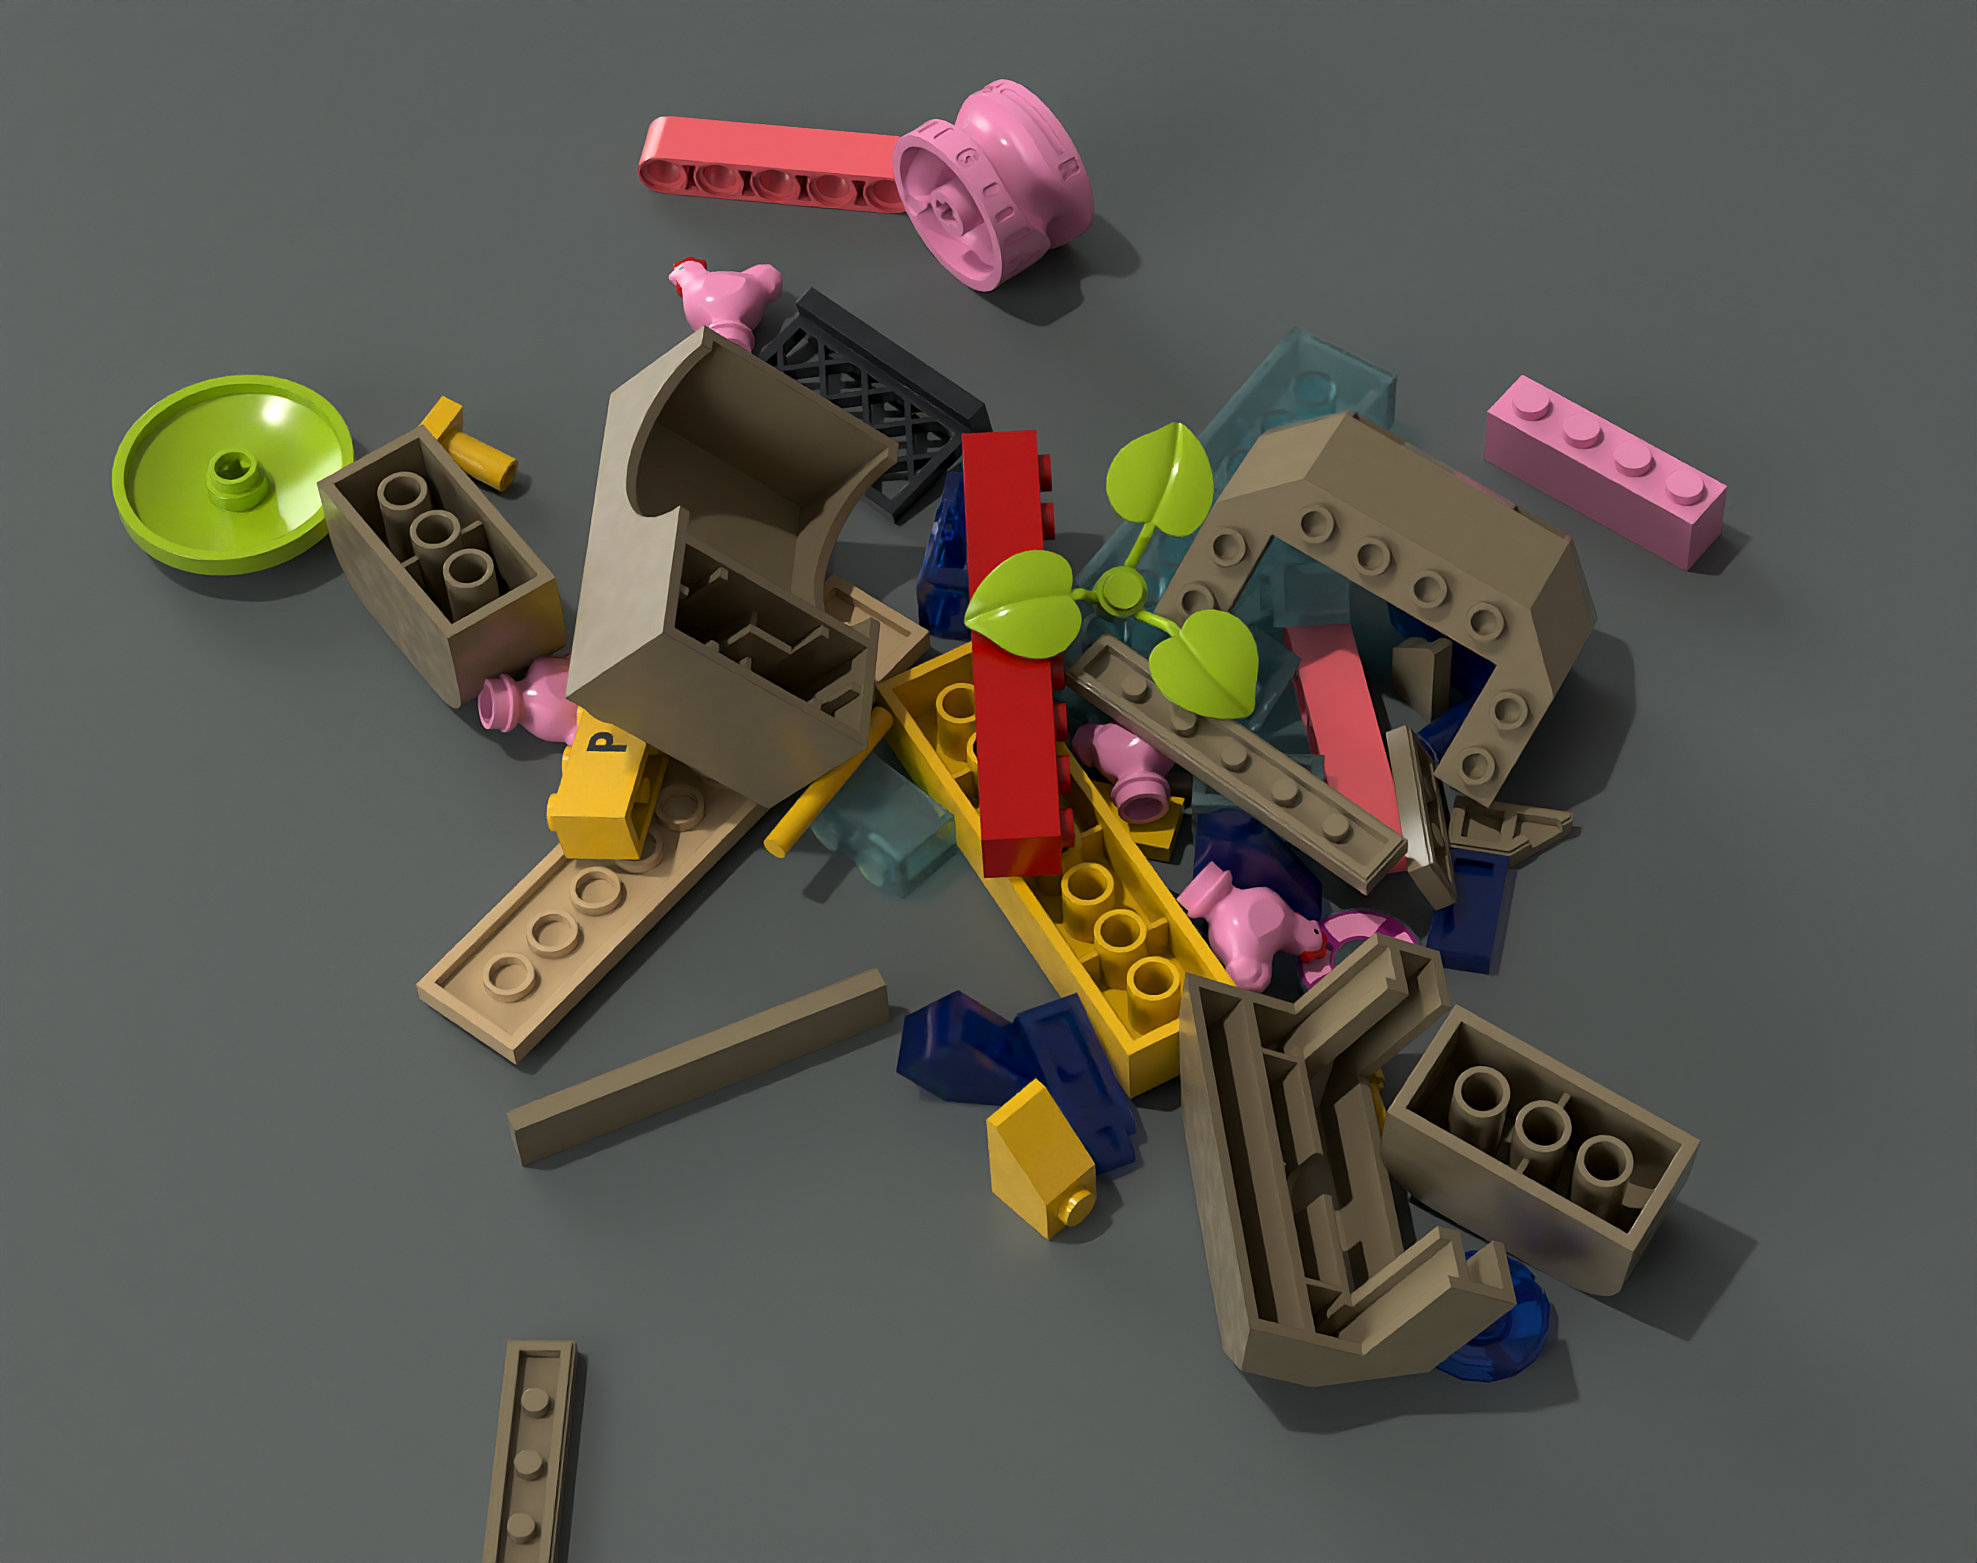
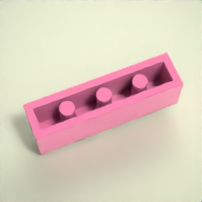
M1521 375L1487 411L1484 459L1682 570L1687 572L1721 534L1727 493L1726 485L1532 379Z

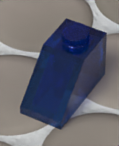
M1221 809L1214 811L1211 815L1198 814L1192 881L1213 861L1222 871L1229 870L1233 878L1232 885L1242 890L1254 887H1267L1277 892L1293 912L1300 913L1309 921L1321 922L1322 883L1273 830L1256 818H1250L1247 813L1239 810Z
M956 990L905 1016L896 1073L946 1102L1003 1106L1035 1078L1050 1091L1055 1049L960 990Z

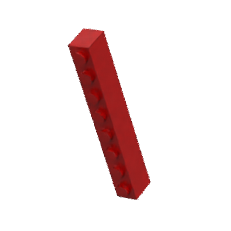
M1036 430L962 434L970 601L983 580L1002 562L1024 551L1044 550L1043 541L1055 540L1053 502L1041 503L1040 492H1052L1050 454L1038 455ZM971 630L984 878L1063 874L1062 848L1074 847L1072 808H1059V795L1071 794L1069 755H1056L1055 742L1068 741L1066 703H1053L1052 696L1053 690H1065L1063 652L1046 659L1022 658L1007 652L985 636Z

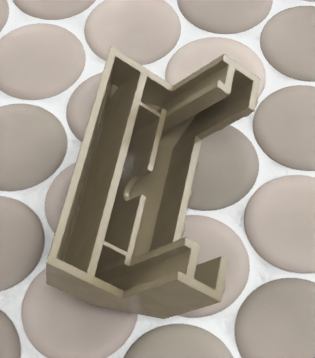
M1352 409L1270 428L1259 436L1215 502L1153 613L1173 621L1180 629H1182L1185 621L1197 611L1215 609L1231 614L1276 536L1445 634L1497 666L1438 764L1433 776L1489 808L1554 699L1598 620L1573 537Z
M1375 932L1295 1003L1185 973L1179 1012L1182 1121L1222 1349L1241 1371L1308 1387L1425 1373L1431 1371L1517 1305L1505 1246L1502 1242L1492 1240L1466 1261L1460 1231L1436 1226L1404 1252L1389 1174L1380 1158L1381 1136L1369 1077L1452 1008L1440 951Z

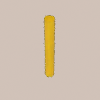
M878 706L872 709L868 748L813 781L767 836L763 843L772 855L778 858L785 857L892 727L894 718L887 710Z

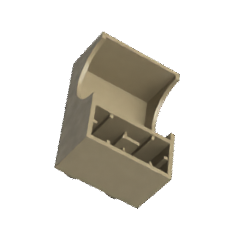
M705 325L613 391L609 399L565 699L584 708L597 720L619 727L685 763L698 775L714 779L767 809L867 749L880 622L870 617L863 622L848 626L827 614L823 600L824 580L833 547L842 527L870 486L897 463L899 443Z

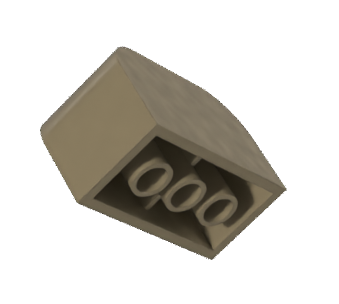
M423 424L316 482L333 549L352 588L370 614L439 697L449 706L457 709L477 698L484 689L486 679L499 678L501 674L514 677L530 668L535 659L542 656H550L566 646L567 634L556 577Z
M1456 1004L1386 1112L1380 1145V1158L1390 1175L1406 1191L1433 1210L1489 1242L1494 1240L1504 1243L1505 1251L1572 1288L1594 1295L1611 1296L1621 1291L1687 1182L1701 1140Z

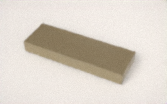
M1403 725L1386 732L1402 836L1408 840V852L1405 854L1409 875L1437 911L1457 903L1456 898L1458 895L1438 778L1433 776L1436 765L1412 728Z

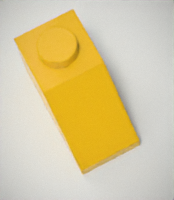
M1035 1078L986 1119L992 1192L1049 1241L1066 1225L1068 1227L1076 1226L1091 1212L1097 1200L1096 1170L1094 1161L1051 1094Z

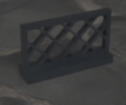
M810 287L795 302L799 315L757 357L794 380L819 377L820 396L840 408L862 406L863 422L889 438L906 435L907 456L897 457V463L883 474L908 471V483L890 500L875 489L874 482L860 499L896 524L963 455L962 434L993 432L986 405L813 287ZM803 338L818 348L819 361L787 365L786 355ZM854 372L861 377L862 390L829 395V375ZM897 401L904 406L905 420L872 424V404ZM914 414H916L920 418L914 419ZM941 431L951 438L937 452L916 454L915 434Z

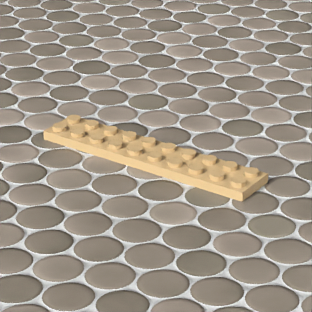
M834 573L824 582L823 600L827 614L848 626L863 622L870 617L880 622L873 705L877 701L875 685L907 671L931 647L930 633L927 629ZM670 756L639 860L565 858L559 843L416 984L419 999L517 1065L769 809L714 779L698 775L685 763Z

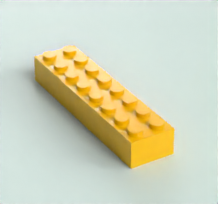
M972 641L875 685L877 706L887 710L894 718V724L883 737L1128 1097L1132 1099L1180 1075L1179 1012L1185 973L1237 986L1065 743L1055 742L1056 755H1069L1071 794L1059 795V808H1072L1074 847L1062 848L1063 874L984 878Z

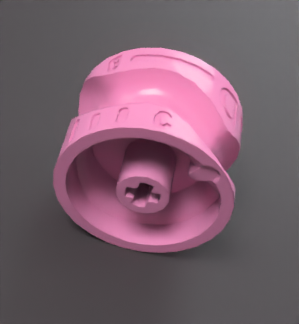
M1004 79L993 81L982 90L970 95L964 101L955 125L945 120L932 119L910 133L905 134L895 143L892 161L893 172L900 198L910 220L936 259L959 281L974 290L986 292L997 288L1041 259L1048 249H1054L1074 240L1085 233L1091 226L1094 216L1093 193L1088 174L1076 147L1050 109L1035 94L1014 81Z

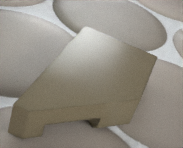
M1410 637L1393 647L1391 687L1432 726L1448 716L1452 641L1447 638H1439L1434 642H1427L1422 637Z
M1456 795L1448 831L1451 860L1510 869L1570 835L1573 827L1574 813L1500 801H1492L1489 808L1470 797Z

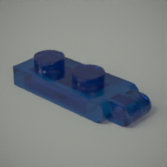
M1074 993L1017 1013L1012 1024L1037 1080L1047 1088L1095 1163L1096 1175H1101L1134 1163L1136 1155L1128 1136L1137 1133L1136 1122L1078 994Z

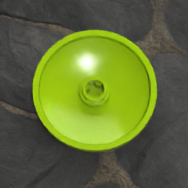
M231 375L209 379L185 387L167 396L146 411L127 432L118 448L112 469V490L121 521L127 533L143 551L153 558L171 567L196 574H246L289 561L310 549L329 533L316 482L355 462L356 456L350 432L342 416L332 404L315 391L299 383L274 376Z

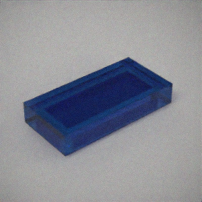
M1450 848L1458 895L1456 898L1457 903L1437 911L1433 908L1426 947L1440 951L1443 968L1489 975L1507 879L1509 856Z

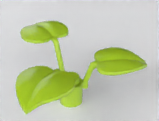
M1172 422L1131 441L1120 450L1108 469L1106 492L1112 508L1122 519L1128 522L1144 523L1124 566L1114 567L1106 571L1095 583L1092 591L1083 588L1071 589L1073 582L1072 569L1065 558L1045 550L1024 551L1002 562L983 580L968 605L964 624L967 628L985 636L1011 654L1027 659H1046L1065 651L1077 637L1082 617L1075 601L1081 600L1087 605H1092L1095 613L1101 619L1110 623H1123L1133 617L1137 623H1146L1167 632L1171 636V638L1162 641L1152 650L1148 661L1151 677L1164 697L1178 707L1203 717L1220 720L1242 719L1250 716L1255 708L1259 664L1257 645L1248 627L1239 618L1228 612L1205 609L1192 614L1185 621L1182 629H1180L1173 621L1146 611L1143 607L1148 594L1147 584L1136 569L1153 536L1155 528L1175 538L1189 536L1208 516L1214 495L1212 469L1203 446L1185 425Z

